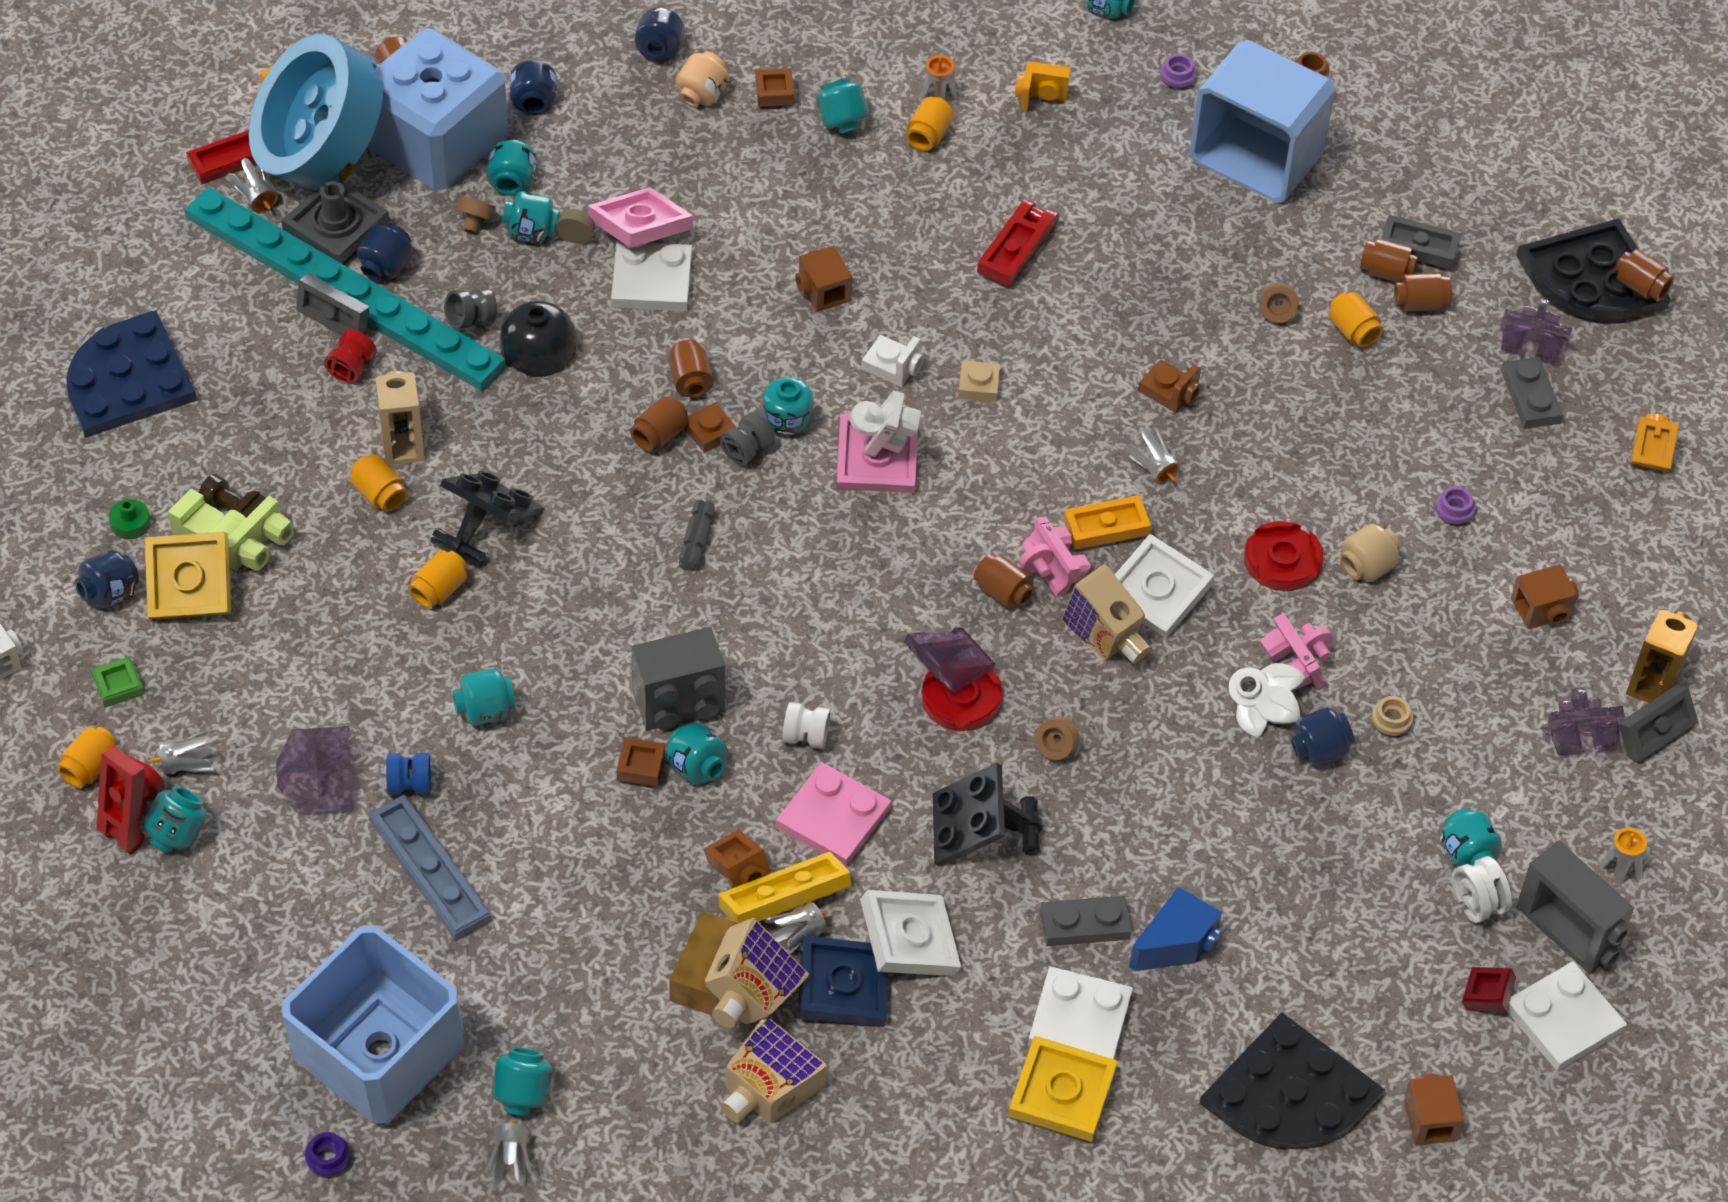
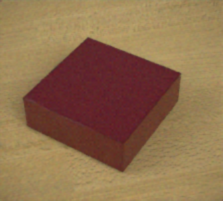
M1472 967L1462 999L1465 1009L1469 1011L1507 1012L1516 980L1513 969Z

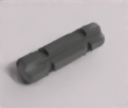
M698 500L694 503L693 515L690 517L683 540L684 546L681 547L679 554V566L683 569L695 571L700 567L702 561L701 554L704 553L711 529L709 526L712 524L715 515V505L710 501Z

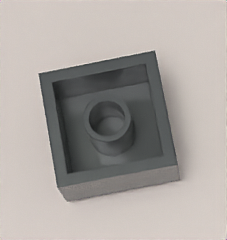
M711 627L631 646L633 695L646 731L657 728L666 730L673 728L681 722L697 718L707 720L713 718L718 713L725 712V663Z

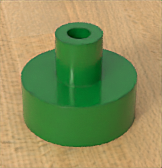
M124 499L116 503L109 512L111 530L119 538H139L150 527L149 510L139 500Z

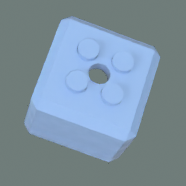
M426 28L419 31L375 68L376 78L381 80L383 84V99L378 123L367 148L431 189H448L491 152L497 143L502 142L508 137L504 72L435 29Z
M1245 40L1238 42L1198 90L1189 155L1195 163L1276 203L1284 202L1324 153L1336 90L1332 79L1253 41Z
M376 925L359 927L282 1002V1016L294 1061L373 1124L389 1123L465 1047V1033L456 987ZM377 1040H386L392 1044L389 1051L382 1055L371 1054L368 1051V1047Z

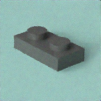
M1388 215L1381 239L1413 247L1412 255L1418 256L1419 262L1452 269L1462 233Z
M310 273L299 279L297 311L340 335L348 329L357 330L367 335L370 309L368 305Z
M1540 357L1503 362L1501 372L1523 428L1530 429L1561 424L1563 414Z
M1676 684L1618 723L1626 752L1630 759L1638 762L1642 761L1698 723L1689 687Z
M1125 896L1041 902L1040 912L1046 946L1130 940L1131 926Z

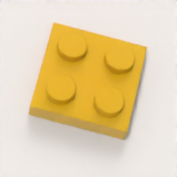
M226 532L145 537L147 618L153 620L231 614L229 539Z
M1034 1035L1009 1107L1008 1117L1093 1142L1117 1069L1118 1060Z

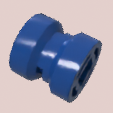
M400 753L387 754V794L401 795L404 791H414L417 795L430 794V753H416L413 757H403ZM410 769H412V779H410Z

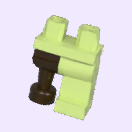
M212 474L204 480L199 493L190 489L168 511L173 535L226 532L229 539V566L235 571L242 565L259 571L268 562L270 557L269 548L263 544L270 539L279 545H285L294 534L292 522L280 514L278 500L271 496L266 498L259 491H251L245 496H241L230 491L228 481L217 474ZM222 505L229 511L224 515L215 507Z

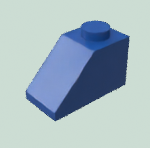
M1178 886L1133 944L1129 967L1135 971L1196 963L1204 951L1211 953L1219 943L1223 933L1219 930L1222 912Z

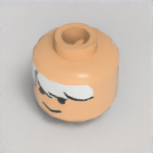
M705 51L703 54L694 53L691 55L675 78L681 100L691 107H698L699 104L703 106L715 104L729 84L727 64L719 56L711 52Z

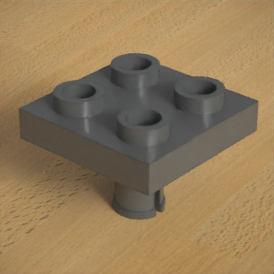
M338 180L324 183L325 187L321 186L320 190L310 194L281 221L283 230L342 264L357 251L374 226L386 225L390 220L388 210Z

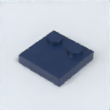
M803 935L802 942L800 943V965L809 975L799 985L798 1018L884 1027L887 1019V972H878L871 943Z

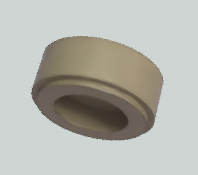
M568 209L561 212L555 226L556 233L561 239L577 244L588 243L595 229L594 220L587 213L577 209Z

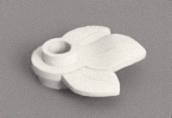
M1274 663L1262 670L1245 667L1236 671L1230 678L1228 689L1230 697L1237 704L1236 719L1240 727L1248 734L1259 738L1263 734L1267 722L1277 724L1296 723L1301 716L1298 702L1291 691L1303 683L1305 676L1293 666L1283 663ZM1246 681L1256 683V688L1251 692L1243 691L1241 686Z

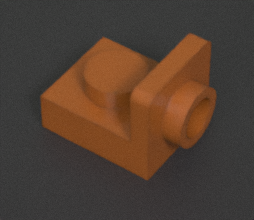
M1160 359L1139 382L1138 392L1177 413L1185 403L1192 404L1198 397L1202 387L1199 383L1201 368L1193 364L1184 373Z
M739 829L704 848L707 862L728 879L731 889L771 874L764 850Z

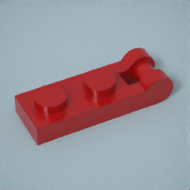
M1024 199L978 261L977 273L1010 287L1046 236L1055 229L1059 220V213L1050 209L1043 211L1036 208V203Z
M112 746L103 752L101 756L96 828L107 838L113 836L118 840L120 848L128 854H132L142 845L145 834L140 831L145 768L137 759L128 756L116 746Z

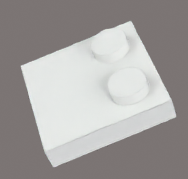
M617 241L611 308L687 311L692 245L647 243L643 247L630 248L623 242Z
M1151 534L1147 536L1115 574L1144 611L1145 618L1142 623L1164 638H1167L1214 584V575Z
M867 890L861 897L860 901L878 972L952 976L961 968L942 895Z
M1574 961L1512 996L1507 1009L1508 1014L1557 1072L1622 1034L1627 1026V1023Z
M1049 966L1029 1035L1028 1046L1031 1047L1035 1035L1114 1059L1133 987Z

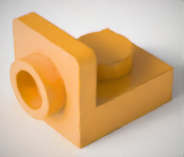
M1027 61L1025 76H1017L1015 97H1021L1020 111H1028L1030 96L1048 101H1067L1071 67Z
M1647 414L1646 417L1640 416L1635 424L1634 432L1636 434L1630 464L1669 472L1679 424L1670 422L1669 417L1661 414Z

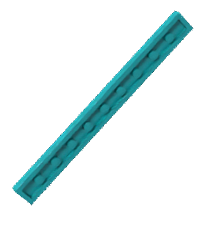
M211 187L204 190L184 209L186 219L295 283L299 284V279L310 273L370 307L369 326L480 391H483L506 368L505 358Z

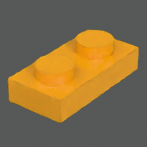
M1140 495L1064 509L1063 520L1072 536L1071 540L1074 550L1148 536L1151 533V523Z

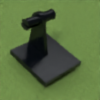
M478 471L477 474H460L457 477L444 478L441 481V487L470 503L456 537L443 531L441 528H437L432 534L435 537H431L430 542L448 552H456L463 560L479 568L485 561L482 559L486 558V553L469 545V542L487 512L504 521L541 515L544 507L532 501L533 496L516 488H511L510 490L499 484L500 478L489 472Z
M1000 764L990 765L932 793L934 864L937 866H943L1005 837V829L1022 834V852H1025L1026 855H1035L1040 852L1039 833L1043 830L1042 819L1038 817V799H1035L1033 796L1021 798V809L1003 799V775Z

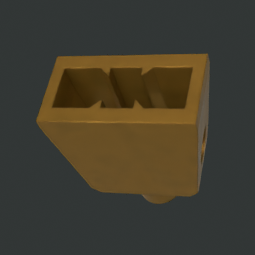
M1659 611L1644 640L1626 695L1650 703L1675 686L1698 628L1697 623L1692 621L1687 614L1680 611ZM1662 659L1667 662L1663 674H1658L1652 670L1651 665L1654 660Z

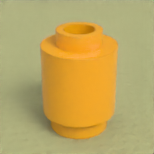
M926 97L921 101L906 127V139L912 147L920 151H929L940 143L954 119V112L949 103L939 97Z
M1357 292L1341 293L1331 302L1328 317L1351 344H1357L1360 348H1366L1377 341L1383 333L1380 317Z
M379 455L363 456L352 466L351 484L374 508H381L384 512L388 513L405 501L408 491L404 487V480Z
M439 550L412 576L413 582L408 586V590L417 602L427 609H432L436 604L441 605L467 580L468 575L465 570L467 564L456 552Z
M86 727L60 755V763L56 766L57 772L68 784L75 788L81 789L85 784H92L100 775L102 753L117 744L116 739L109 731L102 727H97L96 729Z

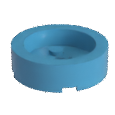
M327 34L309 35L289 47L279 57L265 77L252 109L249 125V145L256 164L263 171L307 191L320 190L321 186L325 187L324 183L340 180L338 173L348 163L353 165L357 163L367 148L378 123L382 107L383 84L381 80L376 78V62L366 53Z

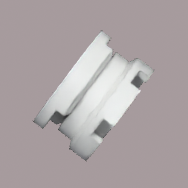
M1486 856L1475 860L1474 866L1465 864L1454 869L1452 873L1454 893L1458 903L1464 902L1469 908L1464 913L1474 923L1489 919L1491 913L1499 915L1510 910L1512 906L1510 886L1500 865L1493 858Z

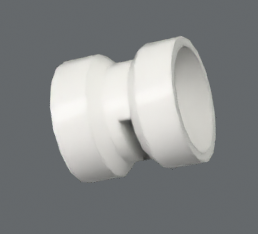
M789 702L784 720L782 742L796 744L799 741H807L812 748L824 749L829 730L831 709L817 707L811 711L810 709H805L801 703Z

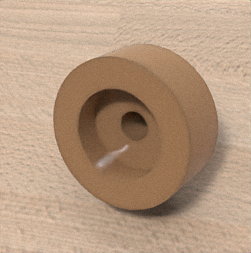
M464 196L459 197L456 211L466 214L462 228L477 232L481 219L492 221L496 206Z
M1281 282L1267 286L1260 297L1262 314L1266 319L1275 323H1283L1290 320L1298 309V297L1295 290L1290 285Z
M1056 716L1040 724L1035 733V743L1039 752L1046 758L1061 760L1077 749L1079 732L1071 720Z

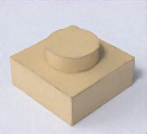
M962 360L958 399L997 402L1000 364Z

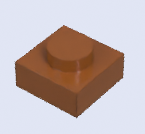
M791 68L755 70L758 107L794 105V86Z
M715 402L687 416L688 426L685 430L703 453L720 445V436L730 428L737 427Z
M625 737L616 771L617 781L658 787L666 753L665 743Z

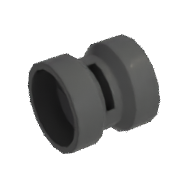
M488 288L473 289L470 293L465 290L450 291L446 296L444 304L446 320L454 329L468 328L472 324L477 327L491 326L497 317L495 295Z
M749 412L739 421L737 428H730L720 436V445L728 458L739 466H746L756 457L758 450L764 451L774 442L775 436L764 418L759 414Z

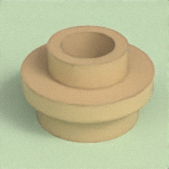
M1388 696L1374 706L1371 718L1377 730L1386 735L1397 736L1404 734L1410 729L1413 713L1409 704L1404 699L1397 696ZM1386 716H1394V717H1396L1398 720H1393V719H1390V718H1388V717H1386Z

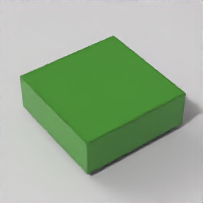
M131 657L91 669L92 678L105 708L144 695L142 684Z

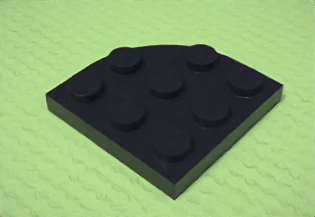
M1619 218L1518 246L1516 256L1536 288L1550 302L1571 314L1592 320L1612 322L1632 319L1668 309L1671 299L1668 294L1659 302L1654 299L1646 300L1617 281L1618 272L1615 271V267L1624 253H1632L1638 249Z
M1281 1012L1201 1096L1200 1105L1234 1131L1260 1145L1285 1150V1147L1311 1146L1314 1149L1330 1144L1349 1133L1380 1101L1385 1089Z

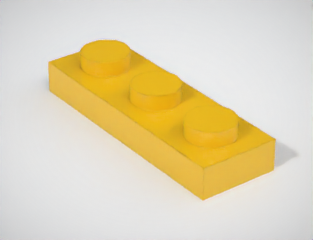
M827 852L719 893V908L731 921L741 923L755 918L759 922L850 887L851 875L850 871L831 852Z

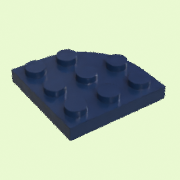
M156 310L98 330L75 353L67 372L66 386L69 402L85 438L197 401L195 390Z

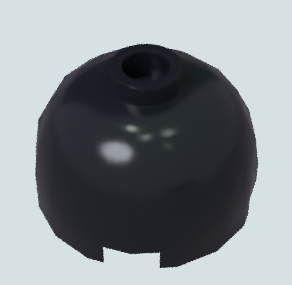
M530 301L512 310L502 324L500 332V350L502 357L505 358L506 365L510 368L512 365L516 369L526 371V376L547 377L561 372L564 369V364L576 354V331L568 314L557 305L546 301Z

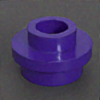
M331 1132L316 1135L305 1149V1161L308 1168L320 1176H333L345 1169L350 1160V1150L347 1142L342 1137ZM325 1152H332L336 1155L329 1160L320 1159V1156Z

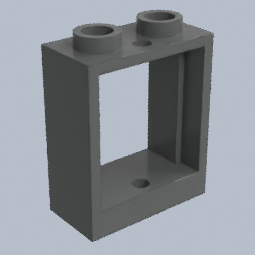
M1560 840L1529 864L1516 905L1518 910L1588 974L1594 972L1601 965L1605 968L1610 967L1621 956L1623 949L1620 946L1631 930L1628 924L1634 907Z

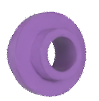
M1170 55L1161 65V79L1172 87H1186L1191 85L1196 79V67L1193 60L1187 55Z
M1453 486L1447 488L1438 496L1435 507L1437 514L1443 520L1453 524H1462L1473 517L1476 505L1472 494L1467 489Z

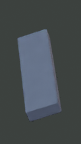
M405 794L368 813L370 823L455 941L492 922V915Z

